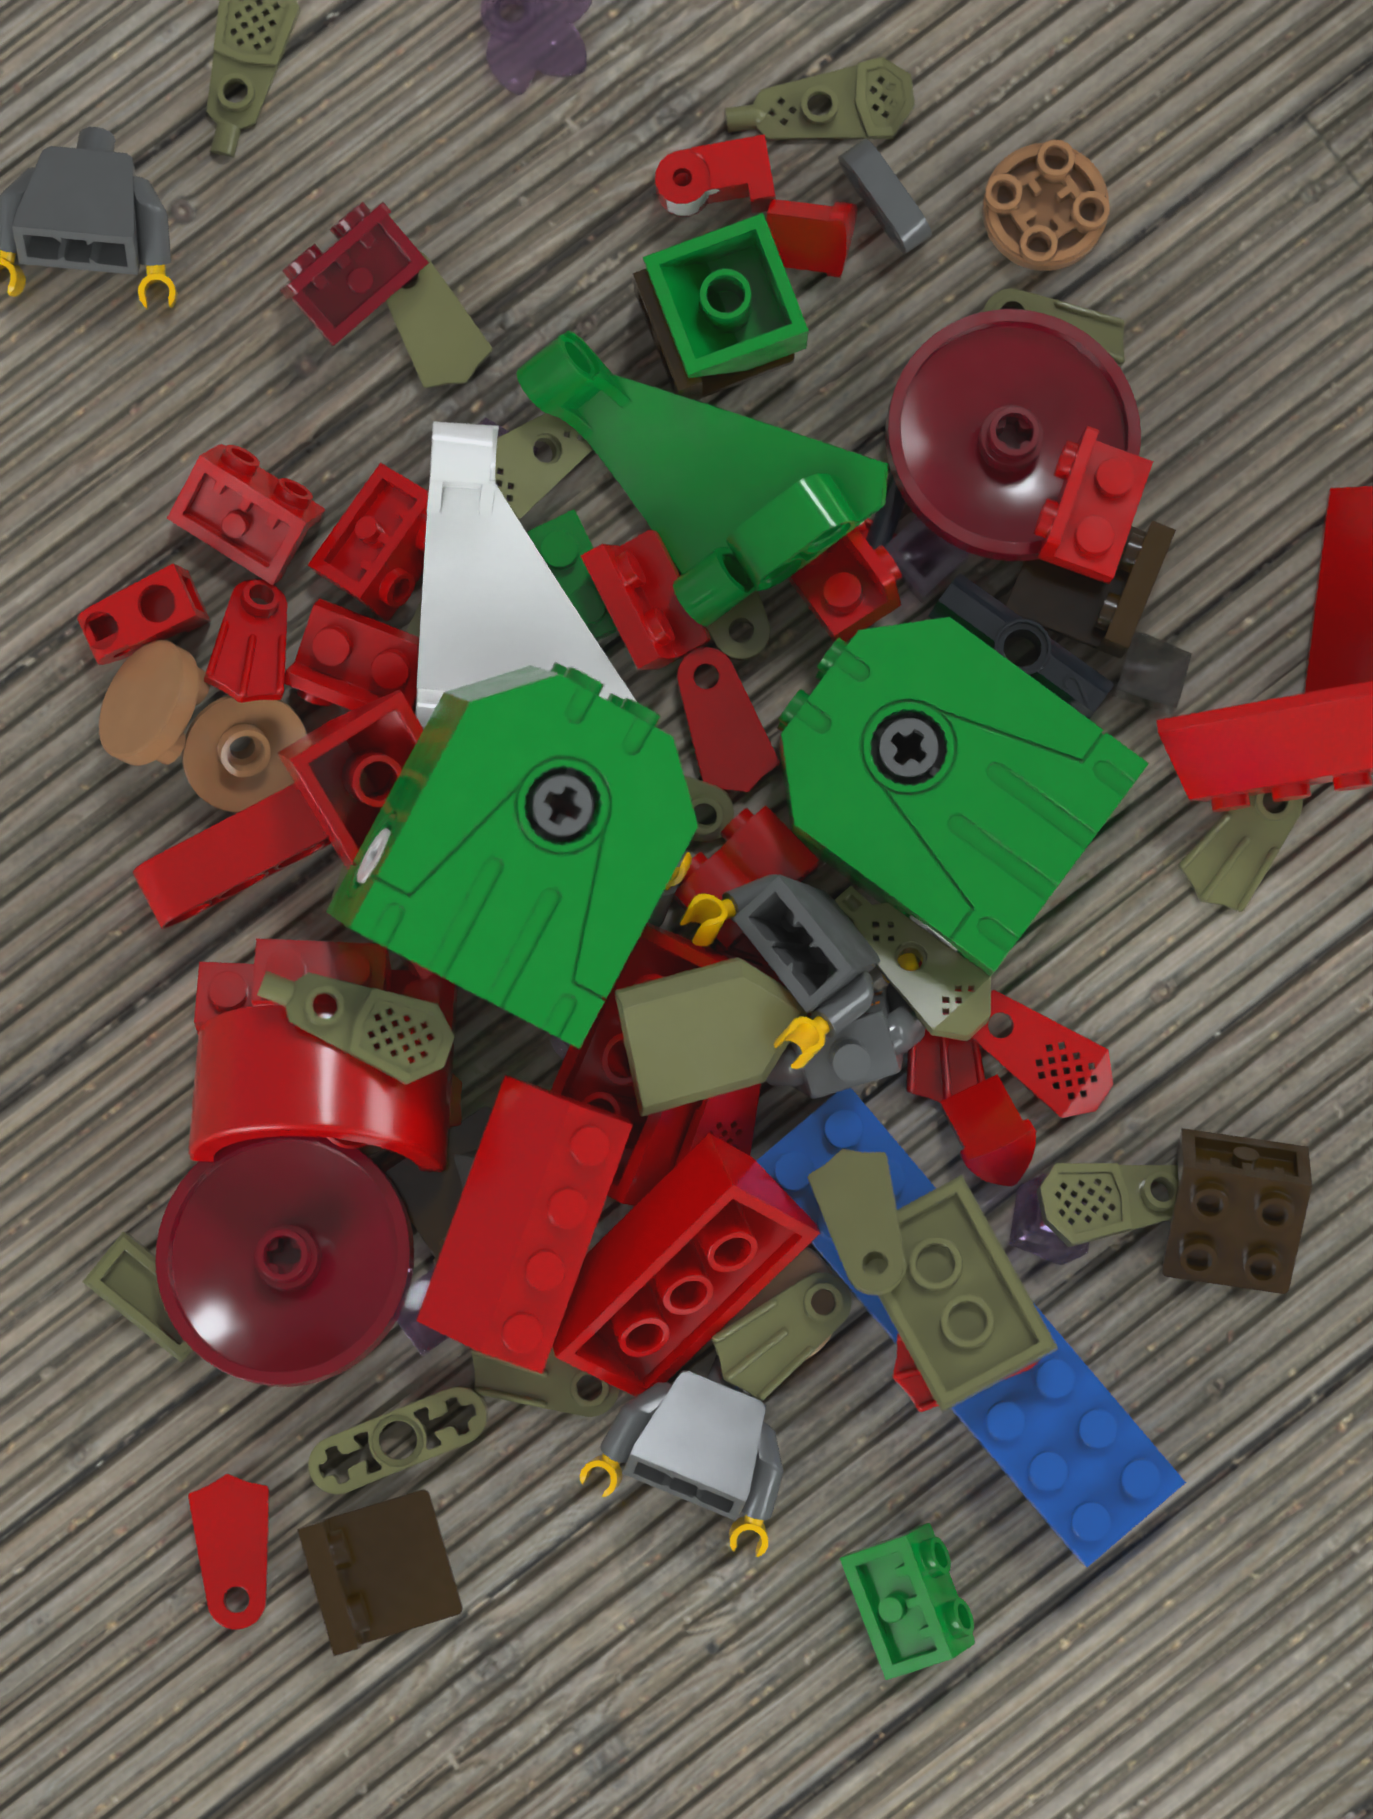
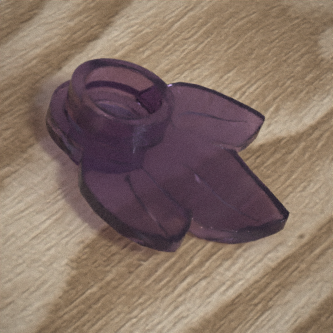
M482 0V22L486 30L491 34L486 58L491 72L499 83L508 91L520 96L531 85L537 70L545 75L555 77H571L584 73L587 69L586 48L573 23L588 11L592 5V0ZM517 4L523 8L524 14L518 21L509 22L501 17L502 9L506 5Z

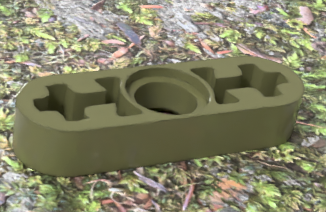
M455 1386L327 1437L320 1441L310 1454L308 1463L310 1476L321 1490L331 1494H344L468 1444L479 1437L486 1427L488 1421L486 1403L481 1395L477 1394L473 1389ZM457 1397L458 1402L462 1406L469 1404L474 1406L476 1415L468 1420L469 1432L460 1434L456 1426H448L434 1432L436 1437L442 1442L441 1445L429 1448L428 1431L423 1421L416 1415L417 1410L427 1407L430 1421L449 1411L447 1400ZM393 1421L408 1423L417 1435V1446L414 1452L403 1459H395L388 1456L380 1444L382 1430ZM367 1431L370 1452L381 1465V1469L370 1472L367 1459L348 1469L350 1480L341 1483L336 1474L325 1476L321 1464L326 1463L330 1459L328 1449L332 1446H337L341 1454H348L361 1449L363 1446L357 1440L356 1435Z

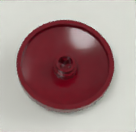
M1020 309L991 310L964 317L947 325L923 343L911 357L899 377L889 403L885 429L886 452L891 473L903 499L921 522L937 536L955 547L985 558L1004 561L1038 559L1037 556L1044 538L1034 535L1033 532L1046 498L1054 501L1058 499L1064 480L1053 475L1066 440L1077 443L1086 426H1090L1099 430L1096 441L1139 456L1141 449L1140 417L1134 394L1121 368L1113 357L1087 333L1064 320L1040 312Z
M278 1136L250 1139L223 1147L215 1154L214 1162L199 1161L179 1183L170 1198L159 1227L155 1259L156 1276L162 1302L173 1326L190 1348L206 1362L229 1375L255 1384L273 1387L308 1385L339 1375L355 1366L367 1357L390 1332L404 1307L412 1282L414 1270L413 1232L406 1207L396 1187L387 1174L359 1149L339 1147L325 1137Z

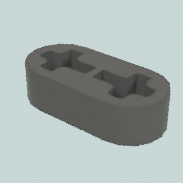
M863 139L838 157L846 177L885 233L902 253H908L932 236V231L923 213L880 152L868 139Z

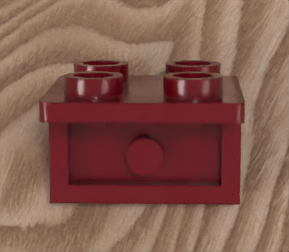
M364 202L360 203L329 229L337 240L322 252L316 244H313L282 270L290 281L279 290L287 299H292L331 346L336 345L429 264L426 258L388 215L392 211L384 202L371 210Z

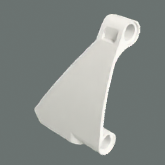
M433 422L415 715L423 729L444 692L527 666L550 671L554 662L567 668L571 666L603 683L604 687L599 696L606 700L610 693L623 699L629 698L637 702L496 485L495 466L499 426Z

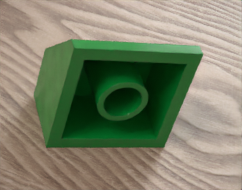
M763 213L643 257V262L688 378L747 371L807 348L809 330Z

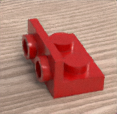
M1086 426L1077 443L1066 440L1053 475L1064 480L1058 499L1054 501L1046 498L1033 534L1044 538L1037 556L1038 559L1110 584L1117 570L1154 461L1096 441L1099 430Z
M219 444L199 455L167 519L269 584L274 585L284 576L308 529L320 521L325 508L312 500V493L300 483L287 478L278 479L259 467L260 462L258 458L251 452L236 445Z
M380 462L308 563V566L322 578L361 601L377 616L385 621H389L399 606L403 605L410 598L416 582L423 574L428 491Z
M864 522L788 578L834 642L839 637L845 642L855 636L858 630L868 628L902 605L896 586V581L902 578L901 572L892 556L882 545L873 550L862 534L867 532Z
M647 530L620 546L600 544L581 555L638 670H659L710 641L711 637L707 628L690 617L675 595L673 583L680 575L657 531Z
M319 598L313 604L295 661L286 670L284 684L296 688L297 695L305 701L320 706H331L334 703L349 710L357 709L400 690L414 712L416 707L419 637Z

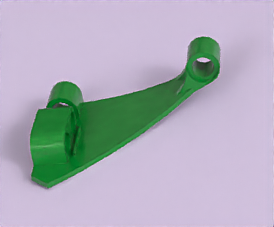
M569 330L556 337L517 369L518 382L527 397L544 413L558 417L568 423L589 443L651 529L659 533L671 559L682 574L673 583L675 595L690 617L702 626H710L756 590H767L782 583L885 506L888 463L704 402L615 375L582 338Z

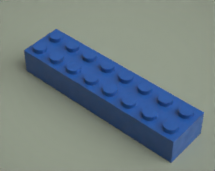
M852 1088L836 1092L756 1161L817 1224L821 1233L810 1244L897 1345L898 1331L878 1295L862 1293L849 1281L808 1180V1175L825 1165L842 1149L859 1152H885L888 1157L897 1210L937 1188ZM1035 1305L1058 1350L1040 1359L1031 1369L1002 1380L950 1409L1079 1562L1085 1567H1089L1186 1482Z

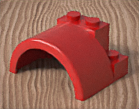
M256 938L254 964L199 961L194 1024L198 1033L188 1148L189 1157L192 1161L214 1162L215 1154L220 1149L240 1141L278 1136H311L350 1140L382 1147L409 1158L416 1163L420 1171L441 1172L445 1170L447 1163L454 1041L442 1069L411 1083L404 1084L290 1023L285 1006L257 996L266 971L294 982L310 972L438 1004L455 1036L457 984L436 973L421 980L409 970H391L388 948L375 943ZM319 994L313 999L312 1008L317 1016L330 1018L336 1011V1003L330 995ZM391 1009L386 1010L388 1016L393 1014ZM379 1014L374 1015L376 1021L381 1019ZM408 1015L403 1017L405 1022L410 1021ZM396 1020L391 1022L393 1028L398 1026ZM425 1022L421 1023L422 1029L427 1028ZM384 1026L379 1027L381 1033L386 1032ZM409 1028L410 1034H414V1028ZM372 1031L368 1032L369 1038L374 1037ZM398 1033V1039H403L402 1033ZM431 1033L426 1035L429 1041L433 1039ZM390 1038L385 1039L387 1045L391 1044ZM419 1039L414 1041L416 1047L421 1045ZM378 1043L373 1044L375 1051L380 1049ZM407 1044L402 1046L404 1052L409 1050ZM395 1049L390 1051L392 1057L397 1056ZM424 1051L420 1052L422 1058L427 1057ZM412 1056L407 1058L410 1064L414 1062Z

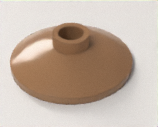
M226 695L205 707L189 726L182 751L184 773L193 790L205 802L224 811L240 812L295 783L277 753L306 736L305 728L294 710L282 700H258L239 703L229 695ZM243 736L250 737V743L244 750L233 751L230 749V745L236 739Z

